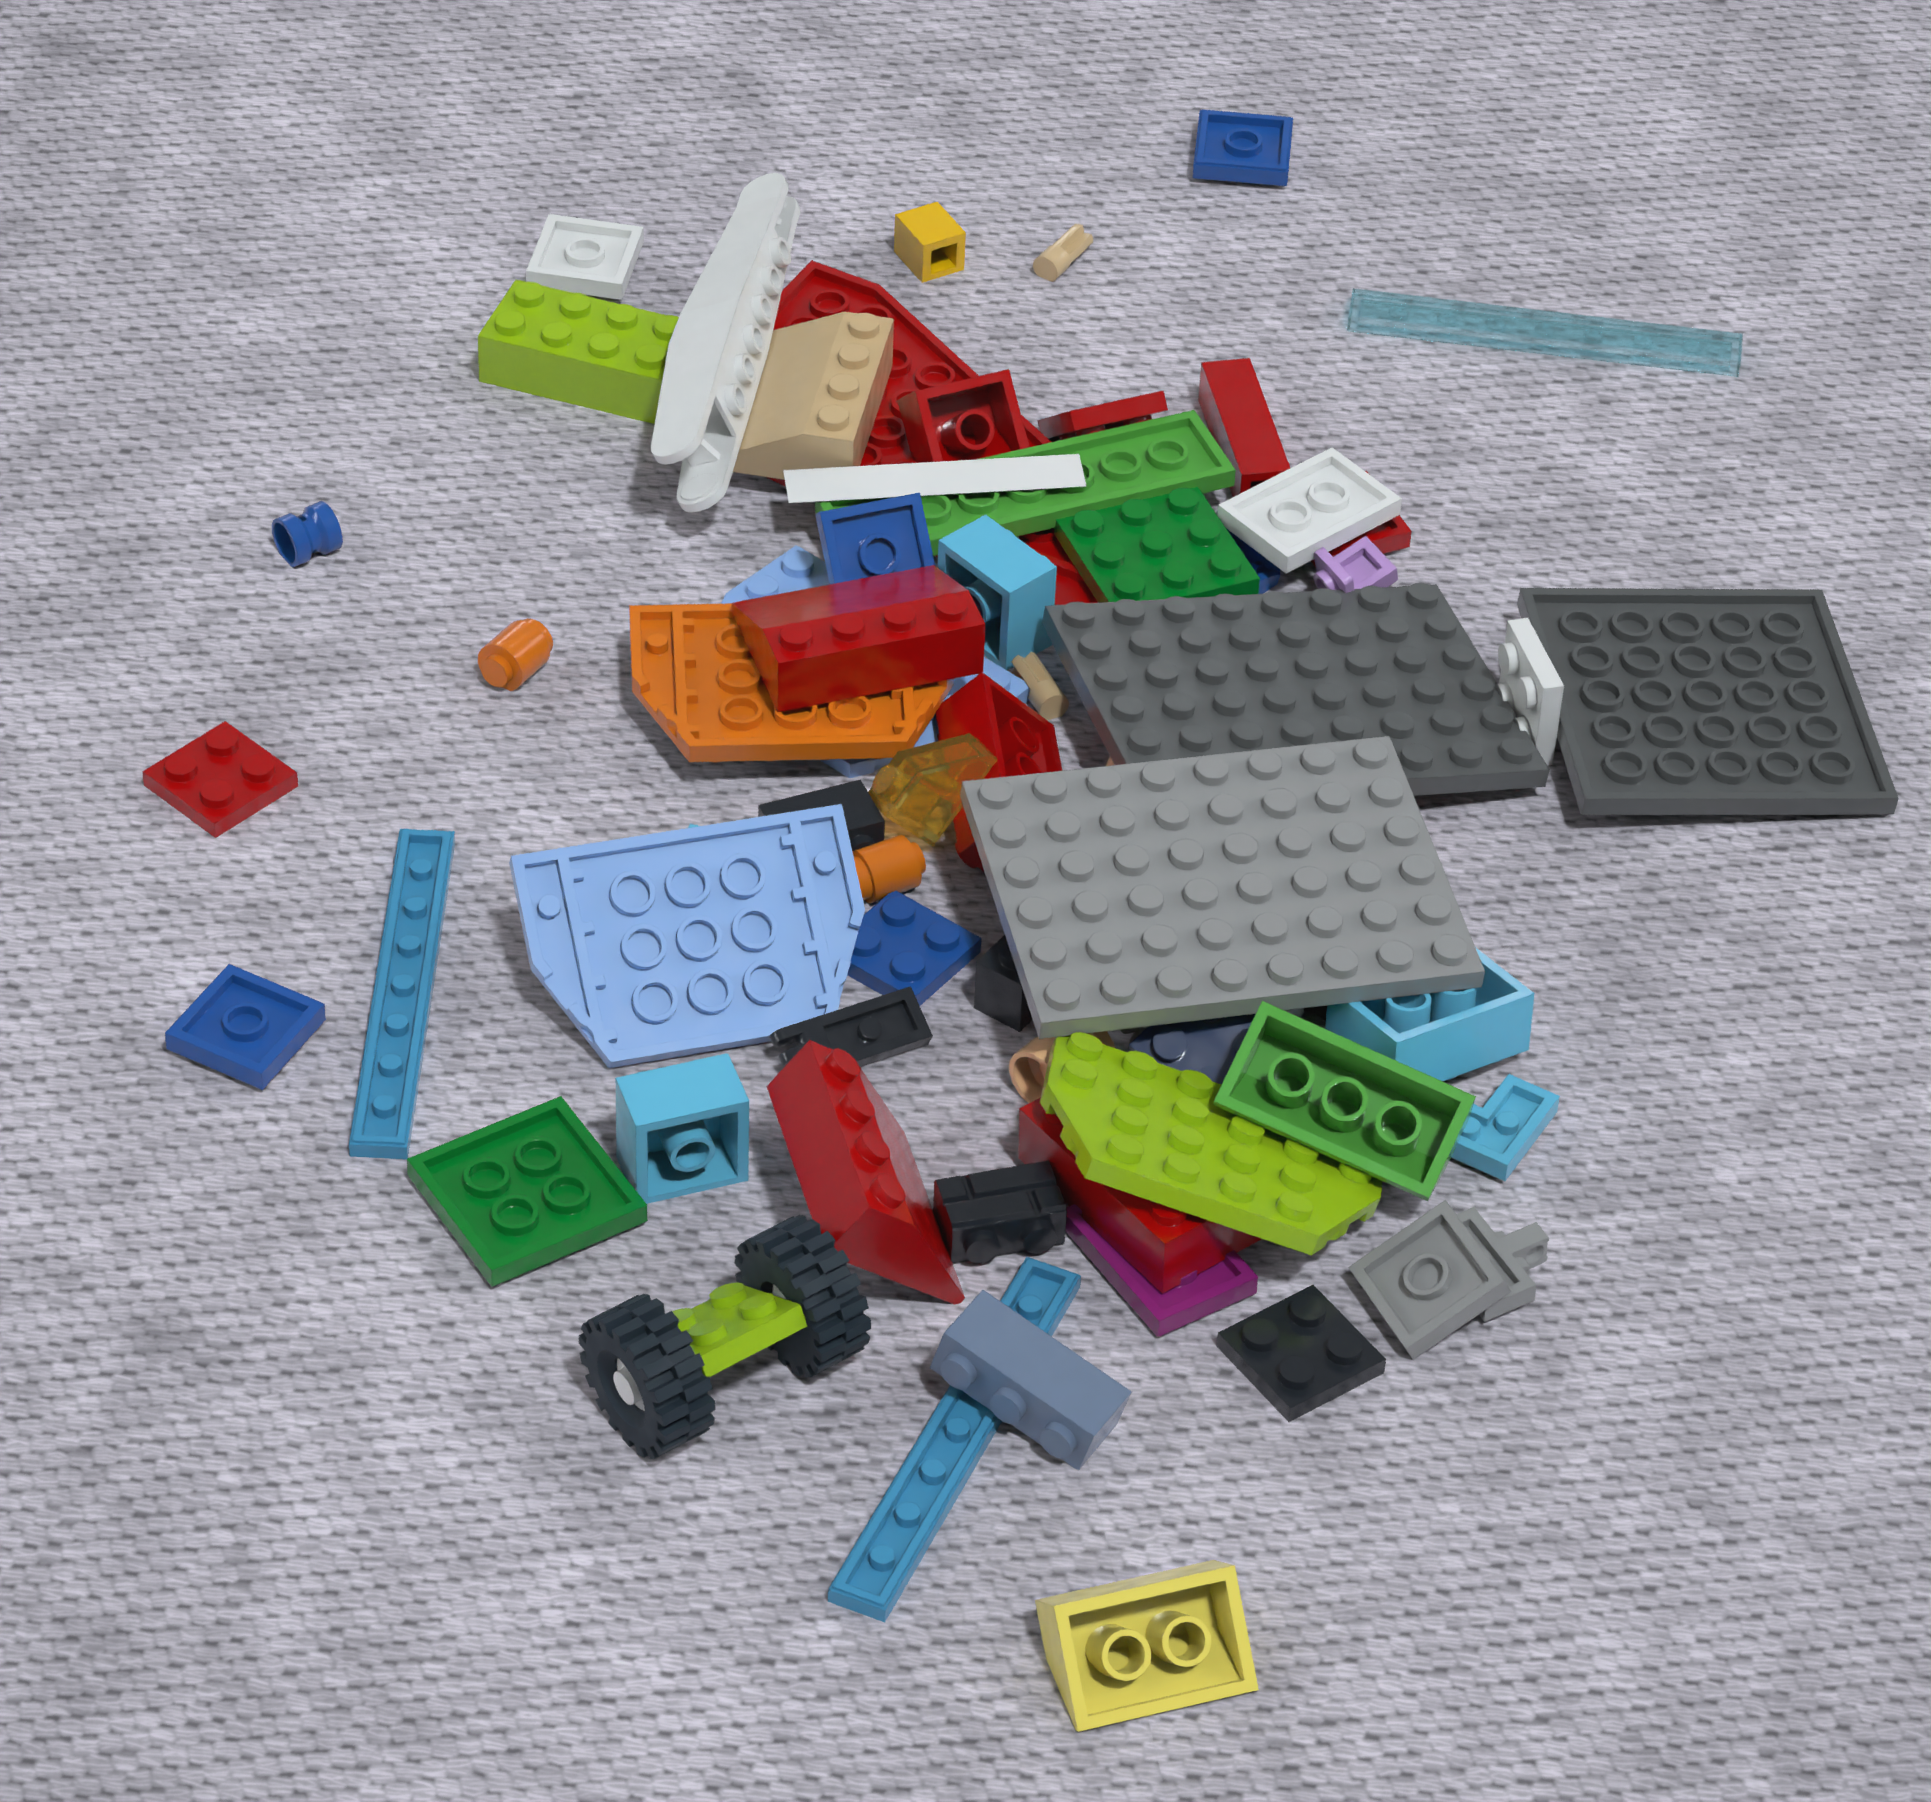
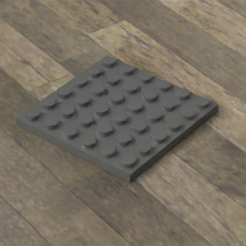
M1520 588L1517 601L1521 618L1529 619L1564 685L1557 738L1581 815H1867L1895 813L1899 798L1822 590Z

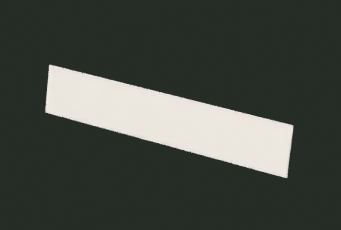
M1079 454L783 470L788 503L892 498L919 492L921 496L1087 487Z

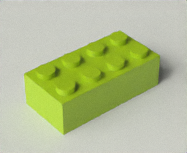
M515 279L478 335L479 382L655 424L668 345L679 317L635 308L628 304H618L588 297L582 293H572L550 288L535 282Z

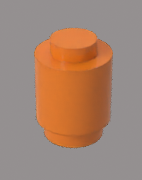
M524 619L512 622L479 651L478 665L484 679L492 686L502 687L509 691L516 690L547 663L553 648L552 636L548 629L537 620Z
M897 835L852 851L862 898L867 903L871 904L880 901L891 892L898 891L902 893L921 884L922 873L926 870L923 852L917 843H910L903 835Z

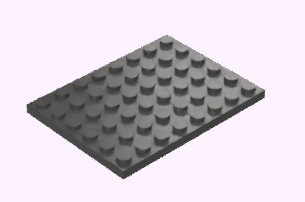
M1415 583L1411 586L1398 587L1366 586L1361 589H1354V591L1345 593L1343 590L1320 588L1306 592L1283 593L1269 591L1265 594H1219L1215 597L1196 598L1173 596L1160 600L1135 601L1121 599L1117 602H1070L1066 605L1045 606L1042 624L1114 765L1390 736L1414 796L1546 786L1550 769L1527 731H1520L1514 718H1518L1508 701L1502 700L1495 687L1497 682L1437 584Z

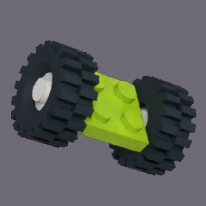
M804 1215L792 1216L745 1240V1242L738 1246L739 1254L735 1255L734 1264L741 1271L735 1274L737 1283L725 1284L714 1289L709 1294V1300L693 1308L677 1309L665 1314L664 1303L657 1298L651 1301L648 1294L636 1295L582 1324L581 1330L583 1333L579 1335L578 1343L585 1350L579 1354L582 1365L586 1366L589 1370V1374L585 1375L589 1387L595 1388L599 1398L595 1399L600 1410L603 1411L605 1409L610 1416L609 1425L615 1431L619 1429L622 1432V1439L629 1447L635 1445L637 1454L643 1458L649 1456V1459H656L709 1431V1427L715 1421V1417L711 1412L716 1410L715 1400L708 1395V1391L713 1389L710 1377L765 1348H768L770 1351L775 1349L778 1352V1359L784 1366L790 1364L793 1374L797 1376L804 1374L805 1378L812 1377L865 1349L864 1346L870 1340V1336L866 1331L871 1329V1319L863 1311L868 1309L869 1306L866 1296L860 1295L857 1286L861 1285L857 1273L851 1274L846 1265L850 1260L843 1250L838 1252L835 1249L834 1237L828 1231L821 1234L820 1224L815 1220L807 1221Z

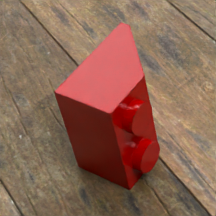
M1009 369L917 390L897 400L909 448L918 463L976 460L1029 447Z

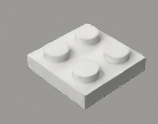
M548 214L526 269V282H535L542 286L572 293L622 300L644 243V228L641 226Z
M1529 619L1508 620L1505 643L1500 644L1498 648L1501 672L1499 684H1495V687L1502 700L1508 701L1518 718H1514L1520 731H1527L1547 766L1553 765L1564 685Z

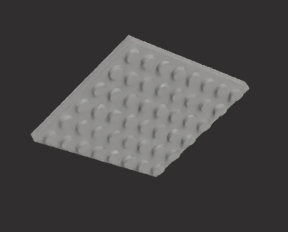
M1390 736L962 781L960 798L1039 1039L1068 1036L1075 1032L1094 1033L1256 1014L1262 1001L1282 1010L1482 987L1485 974L1484 967Z

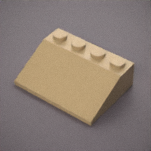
M841 312L773 330L768 355L733 472L785 480L783 470L860 466L892 369L894 319L879 317L870 313Z

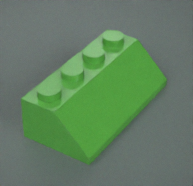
M1262 1001L1215 1097L1213 1105L1428 1201L1444 1173L1470 1118L1476 1096Z

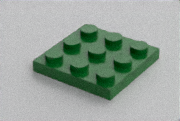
M1198 487L1190 489L1177 488L1169 494L1143 500L1130 499L1121 505L1095 511L1082 510L1074 516L1056 519L1054 535L1098 603L1117 602L1121 599L1135 601L1160 600L1173 596L1196 598L1215 597L1219 594H1259V576Z
M562 1096L407 1158V1174L491 1287L648 1221L647 1204Z

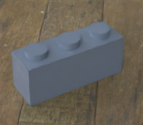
M982 1290L944 1332L930 1365V1369L942 1376L949 1385L961 1389L990 1409L1001 1421L1013 1425L1042 1445L1050 1455L1062 1459L1077 1470L1081 1469L1116 1427L1132 1391L985 1290Z

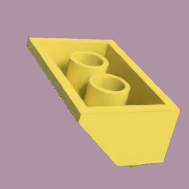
M1210 1560L1035 1600L1045 1657L1077 1732L1259 1690L1235 1565Z

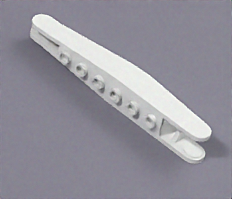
M769 173L751 181L742 190L732 217L680 313L668 345L651 442V453L660 464H674L682 461L677 501L686 512H700L708 509L724 497L730 483L768 355L787 266L791 263L790 252L800 216V206L795 198L787 196L789 190L788 183L780 173Z

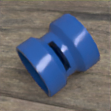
M323 501L305 507L303 514H300L298 517L289 513L276 518L271 525L276 548L291 567L310 561L312 553L319 552L326 555L340 549L343 544L342 531L337 517L331 507Z

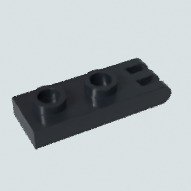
M911 986L780 1028L770 1034V1039L775 1048L795 1042L797 1044L796 1047L787 1049L779 1054L778 1057L783 1068L809 1040L833 1050L839 1048L846 1051L862 1067L928 1045L933 1037Z

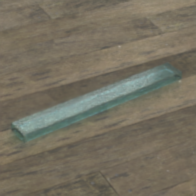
M1354 288L1347 331L1734 377H1739L1743 340L1742 333Z

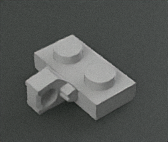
M1475 1207L1456 1214L1512 1291L1480 1313V1318L1486 1322L1535 1301L1536 1284L1528 1275L1530 1274L1529 1269L1547 1261L1548 1256L1546 1254L1549 1237L1538 1223L1535 1222L1505 1235L1503 1231L1494 1232Z

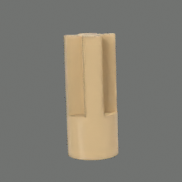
M1074 224L1053 245H1050L1034 260L1033 269L1036 275L1051 282L1055 281L1093 243L1092 234L1084 233L1083 225Z
M1030 652L1025 658L1017 655L1012 660L1015 668L1011 673L1024 680L1030 688L1028 698L1037 712L1046 720L1063 716L1068 709L1069 701L1034 652Z

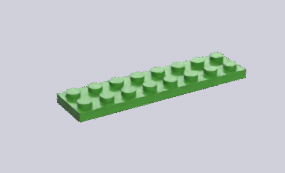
M1191 410L980 458L994 459L1079 454L1087 487L921 496L931 548L933 556L938 555L940 539L984 515H987L1005 529L1010 530L1016 537L1055 528L1056 519L1074 516L1082 510L1095 511L1121 505L1130 499L1143 500L1169 494L1177 488L1190 489L1198 487L1205 494L1235 485L1236 469L1196 411ZM888 498L815 502V513Z

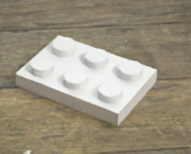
M1332 447L1219 504L1217 516L1229 531L1283 572L1288 573L1315 559L1314 552L1324 547L1329 552L1400 515L1402 498Z

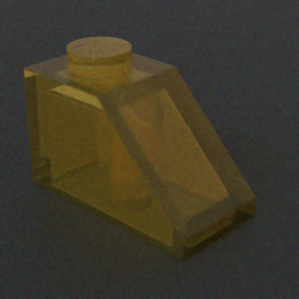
M970 733L898 751L891 762L879 770L868 793L886 818L933 847L963 807L960 798L962 781L984 779L998 759L978 738Z

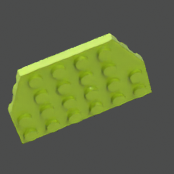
M1083 1032L1055 1037L1050 1051L1040 1103L1046 1114H1057L1064 1126L1060 1137L1067 1149L1076 1156L1075 1163L1085 1179L1311 1256L1323 1249L1327 1241L1337 1240L1345 1235L1349 1224L1355 1220L1360 1219L1365 1222L1373 1217L1381 1199V1180L1213 1105L1221 1084L1212 1082L1205 1074L1195 1070L1180 1071L1157 1063L1153 1057L1143 1052H1125L1102 1044L1095 1036Z

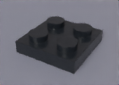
M1314 1285L1218 1332L1217 1348L1288 1422L1385 1372L1386 1358Z

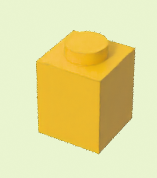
M938 202L895 214L894 252L921 283L964 270L966 232Z

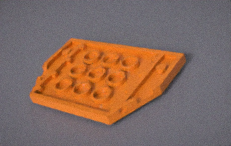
M732 603L629 605L632 692L688 762L716 763L727 761L907 758L954 685V679L777 712L731 611Z

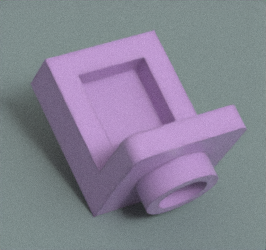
M1367 536L1334 557L1324 547L1314 552L1317 573L1313 575L1318 589L1343 590L1345 593L1354 591V589H1361L1366 586L1389 587L1398 581L1397 568Z

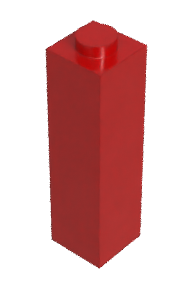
M1242 358L1201 362L1198 401L1209 432L1236 469L1235 485L1229 487L1232 496L1235 497L1290 469V465L1251 359Z

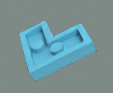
M1508 1074L1483 1108L1475 1104L1473 1105L1470 1118L1451 1158L1506 1181L1556 1115L1560 1096Z

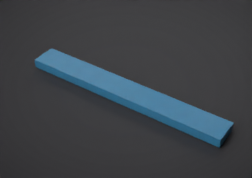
M400 829L349 1140L350 1157L408 1158L454 855L455 831Z
M1026 1257L1000 1301L1052 1336L1080 1289L1081 1275ZM949 1386L829 1587L828 1602L884 1623L886 1622L1002 1423L990 1409L961 1389Z

